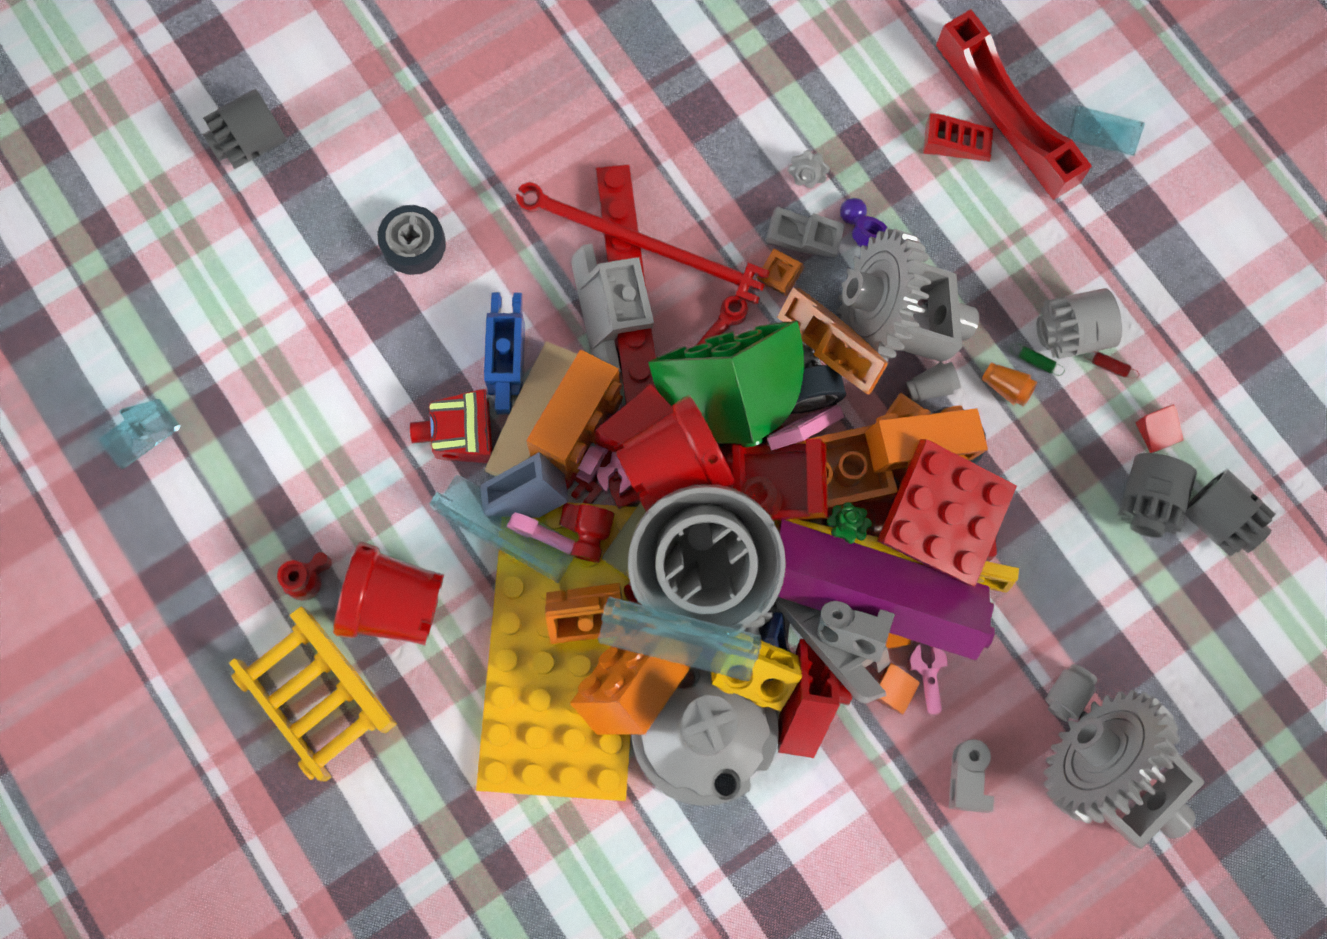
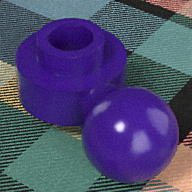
M853 197L842 203L840 216L845 223L855 225L852 236L858 246L864 245L868 247L869 238H876L879 231L885 232L888 227L879 219L866 216V204L861 199Z

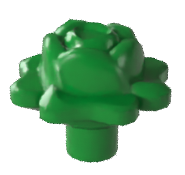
M846 502L843 507L839 505L833 507L832 515L827 519V525L832 527V536L842 538L847 543L852 544L856 539L864 540L866 538V531L871 527L872 521L866 518L867 511L865 509L857 508L852 503Z

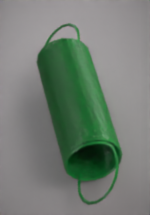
M1026 346L1022 348L1019 356H1017L1050 374L1053 373L1057 365H1060L1056 364V361Z

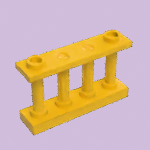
M300 606L289 615L296 623L291 628L293 630L292 633L250 666L236 658L232 659L229 664L235 671L231 675L234 682L243 692L250 690L302 760L298 762V765L303 773L310 780L316 777L318 781L326 782L332 776L324 767L325 764L369 729L373 731L377 728L379 732L386 734L397 723L311 612ZM310 642L318 652L313 656L315 660L273 694L269 695L257 678L301 643L306 645ZM332 670L340 680L336 685L337 689L294 724H291L279 707L324 671L328 674ZM355 699L363 710L358 714L360 718L314 754L301 736L346 700L351 702Z

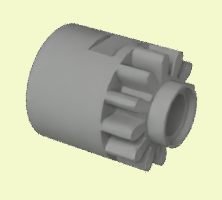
M1107 288L1044 301V307L1040 308L1043 316L1037 318V334L1041 345L1046 347L1047 350H1051L1052 358L1061 359L1114 348L1120 344L1122 338L1121 314L1114 295Z

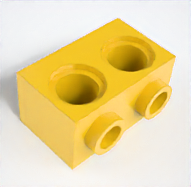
M742 632L725 638L710 663L712 685H715L727 694L735 693L750 699L757 706L770 707L780 712L802 677L798 655ZM738 664H739V665H742V666H740V667H731V666H733V665H738ZM775 678V680L766 681L767 679Z

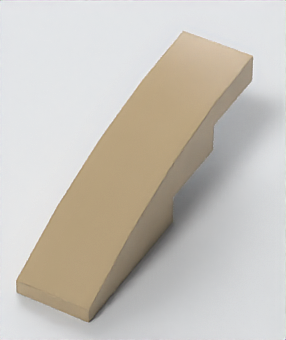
M545 342L513 405L487 463L485 472L498 476L530 458L526 440L570 368L577 353L550 342Z

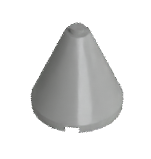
M694 485L666 495L657 501L642 517L630 543L628 556L629 578L636 599L659 626L673 634L688 639L720 640L745 631V627L770 610L783 584L785 552L781 537L773 520L752 498L725 486Z

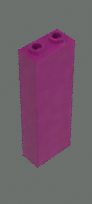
M781 520L777 530L785 552V574L778 597L820 611L828 602L839 601L847 604L854 611L857 610L878 617L880 609L894 613L889 633L977 661L983 648L991 646L995 635V628L991 626L994 604L990 602L989 586L977 583L975 587L968 586L931 567L857 543L849 544L842 538Z

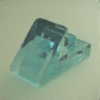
M156 399L121 409L119 412L125 420L98 440L116 465L123 470L180 429L181 426L162 400Z

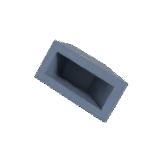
M540 452L481 485L483 513L487 516L511 517L516 512L528 517L539 518L569 502L565 474Z

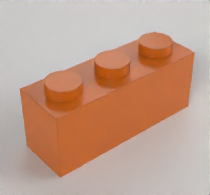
M961 405L945 408L941 413L931 414L928 409L919 410L909 414V417L898 418V415L895 413L886 414L876 418V423L865 431L874 473L908 469L920 439H928L967 460H973L988 450L978 408L963 410Z

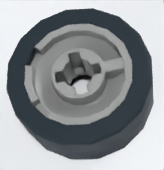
M402 205L391 210L382 219L377 231L378 245L386 262L396 271L407 275L423 274L433 269L442 260L446 249L445 234L437 216L427 208L418 205ZM414 235L418 237L412 240L411 244H407L406 239L409 236Z
M828 365L805 368L800 394L791 414L824 409L842 401L846 397L842 375Z

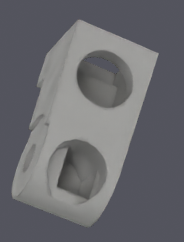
M828 602L821 610L817 635L823 643L880 663L895 614L880 609L878 617L857 610L854 611L843 602Z
M967 740L957 745L953 750L949 809L989 813L994 810V796L984 795L985 769L990 764L991 754L988 746L980 740Z

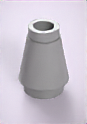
M940 362L912 378V380L905 382L912 401L953 395L954 390L961 388L958 374L952 362L946 364Z

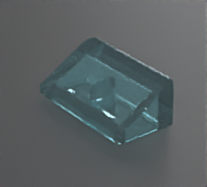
M1076 105L1069 138L1073 141L1134 156L1145 122Z

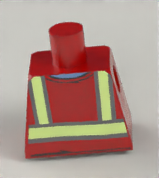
M479 389L432 401L429 403L430 421L410 422L412 444L431 442L432 452L436 459L488 463L493 452L490 404L486 389Z

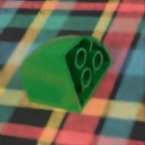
M798 321L756 326L755 330L746 331L736 336L734 331L705 339V344L695 345L688 349L686 346H683L648 362L658 393L671 407L685 396L690 395L698 406L717 443L741 444L744 448L761 444L763 437L776 430L786 421L798 400L804 373V351Z

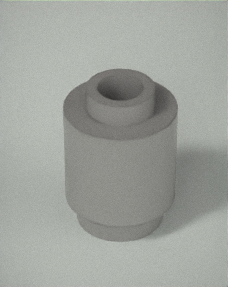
M1072 664L1069 669H1064L1045 698L1046 702L1050 705L1048 711L1063 721H1068L1069 718L1077 720L1096 691L1095 684L1098 679L1091 672L1076 664Z

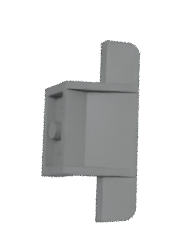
M582 245L573 254L571 265L591 355L619 368V372H621L614 339L617 338L619 333L653 328L654 325L640 260L637 257L597 265L593 245Z
M777 597L775 601L777 609L782 612L784 617L857 701L869 703L886 696V691L865 669V667L871 664L879 673L890 665L888 648L886 646L880 663L823 643L817 635L820 610Z

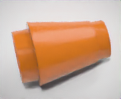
M993 362L990 363L982 377L983 382L987 383V385L1012 405L1017 403L1023 407L1030 399L1038 383L1031 379L1032 375L997 365Z

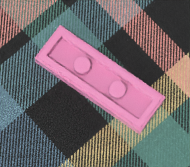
M835 405L809 413L769 435L767 439L771 450L804 441L844 418L841 406Z

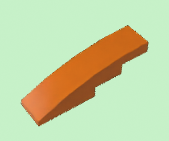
M792 288L777 318L782 322L798 321L802 342L815 350L813 355L864 393L870 394L888 362L869 343L825 306L801 288Z

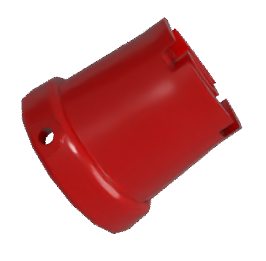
M690 395L673 404L670 413L628 440L614 446L615 453L632 487L639 494V500L646 512L666 495L685 487L704 484L728 487L735 483L734 477L715 438Z
M360 541L354 550L344 579L336 610L333 633L338 637L356 638L359 634L425 646L437 608L438 593L442 588L444 574L382 554L377 546Z

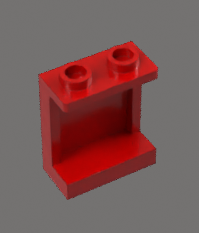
M821 438L806 439L804 444H791L771 450L770 445L744 448L741 444H732V454L727 455V464L735 480L733 489L752 498L768 513L772 520L828 518L826 445Z

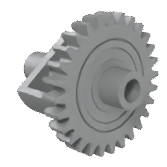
M887 228L885 232L879 231L876 238L870 237L868 247L861 246V257L854 256L855 267L854 269L848 268L846 271L848 278L845 282H842L843 292L838 296V300L842 301V305L836 310V314L841 315L840 319L869 343L886 361H888V358L896 357L894 350H902L939 362L946 361L963 347L962 340L970 339L976 332L979 324L978 310L975 307L959 303L957 276L955 273L923 263L929 260V255L924 252L925 246L916 236L895 228L894 230ZM920 299H928L930 330L918 327L919 323L913 318L914 313L925 312L917 304Z
M1131 690L1127 696L1120 691L1114 700L1107 695L1104 697L1102 706H1099L1095 701L1092 702L1090 713L1083 711L1079 722L1072 720L1068 722L1071 729L1069 732H1060L1058 734L1063 741L1051 746V749L1056 754L1046 758V762L1050 767L1043 771V774L1048 778L1044 782V786L1049 790L1047 795L1053 800L1052 802L1072 819L1081 820L1085 823H1090L1092 819L1095 822L1103 823L1105 819L1131 845L1140 849L1159 830L1166 837L1175 839L1184 836L1193 827L1195 813L1186 802L1205 782L1202 776L1178 753L1177 748L1173 745L1180 741L1176 733L1178 726L1174 721L1173 715L1154 696L1150 697L1146 692L1138 695L1134 690ZM1161 767L1169 769L1164 775L1158 771ZM1152 779L1158 780L1153 786H1151L1150 781ZM1140 791H1147V793L1141 798ZM1130 799L1136 802V804L1131 808V810L1128 806V801ZM1117 808L1126 813L1122 819L1115 812Z

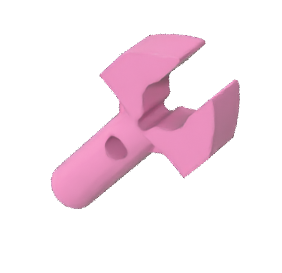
M598 444L595 447L590 446L578 468L580 471L576 477L587 483L592 482L598 473V467H600L602 460L609 450Z
M612 452L611 462L606 467H598L597 480L605 494H608V481L614 476L615 472H618V476L622 479L619 491L620 496H622L632 485L616 453Z
M516 512L512 514L507 528L526 538L532 537L567 554L572 552L574 540L546 529L538 524L539 521Z
M919 644L913 649L908 658L909 671H917L923 678L927 712L932 715L942 712L937 673L941 668L948 666L947 656L943 650L930 646L933 659L928 668L927 664L921 659L922 653Z

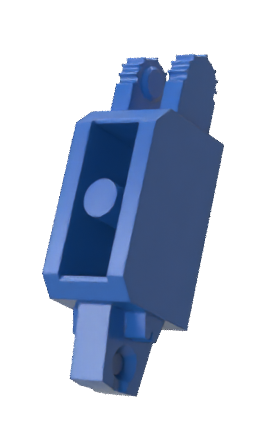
M492 292L491 313H487L484 380L488 395H495L496 414L509 415L512 410V396L519 395L524 383L525 321L522 313L523 297L522 293L514 292L512 297L513 313H501L502 297L500 292Z

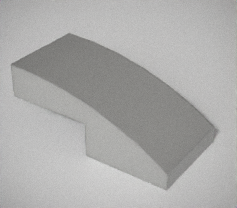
M777 207L773 211L765 242L798 252L836 257L845 224L814 213L808 218Z

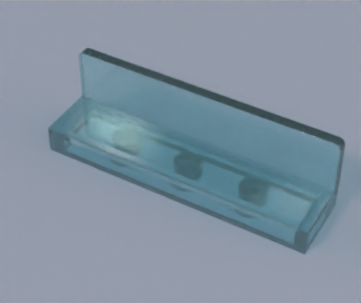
M459 475L453 478L443 495L436 492L429 503L434 512L556 583L560 582L574 558L571 556V553L567 554L532 537L526 538L507 528L511 517L487 516L484 514L481 488ZM538 522L539 525L545 527L546 529H549V530H552V531L558 533L557 531L551 529L550 527L544 525L543 523Z
M612 597L608 598L601 620L603 623L599 635V642L602 644L745 681L751 678L753 666L758 659L761 648L760 635Z

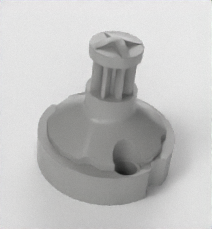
M697 657L689 669L694 676V684L686 689L676 688L646 734H632L636 759L648 780L668 797L696 806L723 804L749 792L751 776L756 771L768 770L773 761L778 743V721L775 709L757 706L750 699L735 693L727 694L715 685H712L711 661L705 657ZM720 774H727L734 780V791L728 796L720 795L715 790L714 782Z

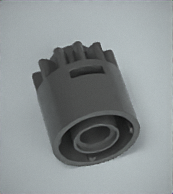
M256 88L203 117L210 130L202 135L218 161L220 162L228 158L234 169L287 141Z
M1156 453L1137 454L1134 457L1118 512L1121 520L1131 522L1130 529L1147 537L1161 538L1165 532L1174 535L1177 531L1181 532L1197 470L1187 462L1171 456Z
M1225 469L1189 501L1185 516L1231 557L1241 549L1249 553L1258 547L1272 532L1267 525L1272 521L1276 513L1229 469Z

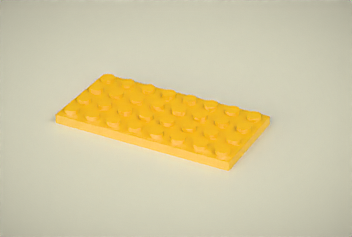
M567 502V503H569V504L578 505V506L581 505V504H585V503H571V502ZM585 504L604 508L615 513L609 537L600 542L602 553L599 563L574 558L571 556V553L567 554L532 537L526 538L507 528L511 517L502 516L476 791L626 801L631 734H596L570 704L578 693L580 683L591 675L599 664L598 660L601 654L612 646L618 636L551 644L545 616L546 592L560 590L565 592L568 589L620 583L625 623L631 620H639L640 607L632 605L625 597L623 591L624 586L630 582V578L602 560L603 555L637 507L625 506L618 509L614 505ZM563 505L539 518H533L539 521L538 524L546 529L561 534L575 542L579 539L577 533L559 525Z

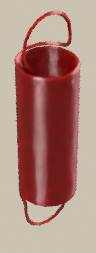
M1099 351L1095 352L1094 360H1090L1092 364L1124 378L1128 377L1130 370H1134L1131 369V365Z

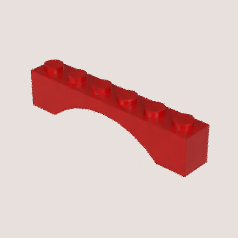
M972 9L946 23L942 28L936 47L1050 197L1055 200L1079 185L1092 165L1072 139L1050 127L1023 99L1000 60L991 34Z

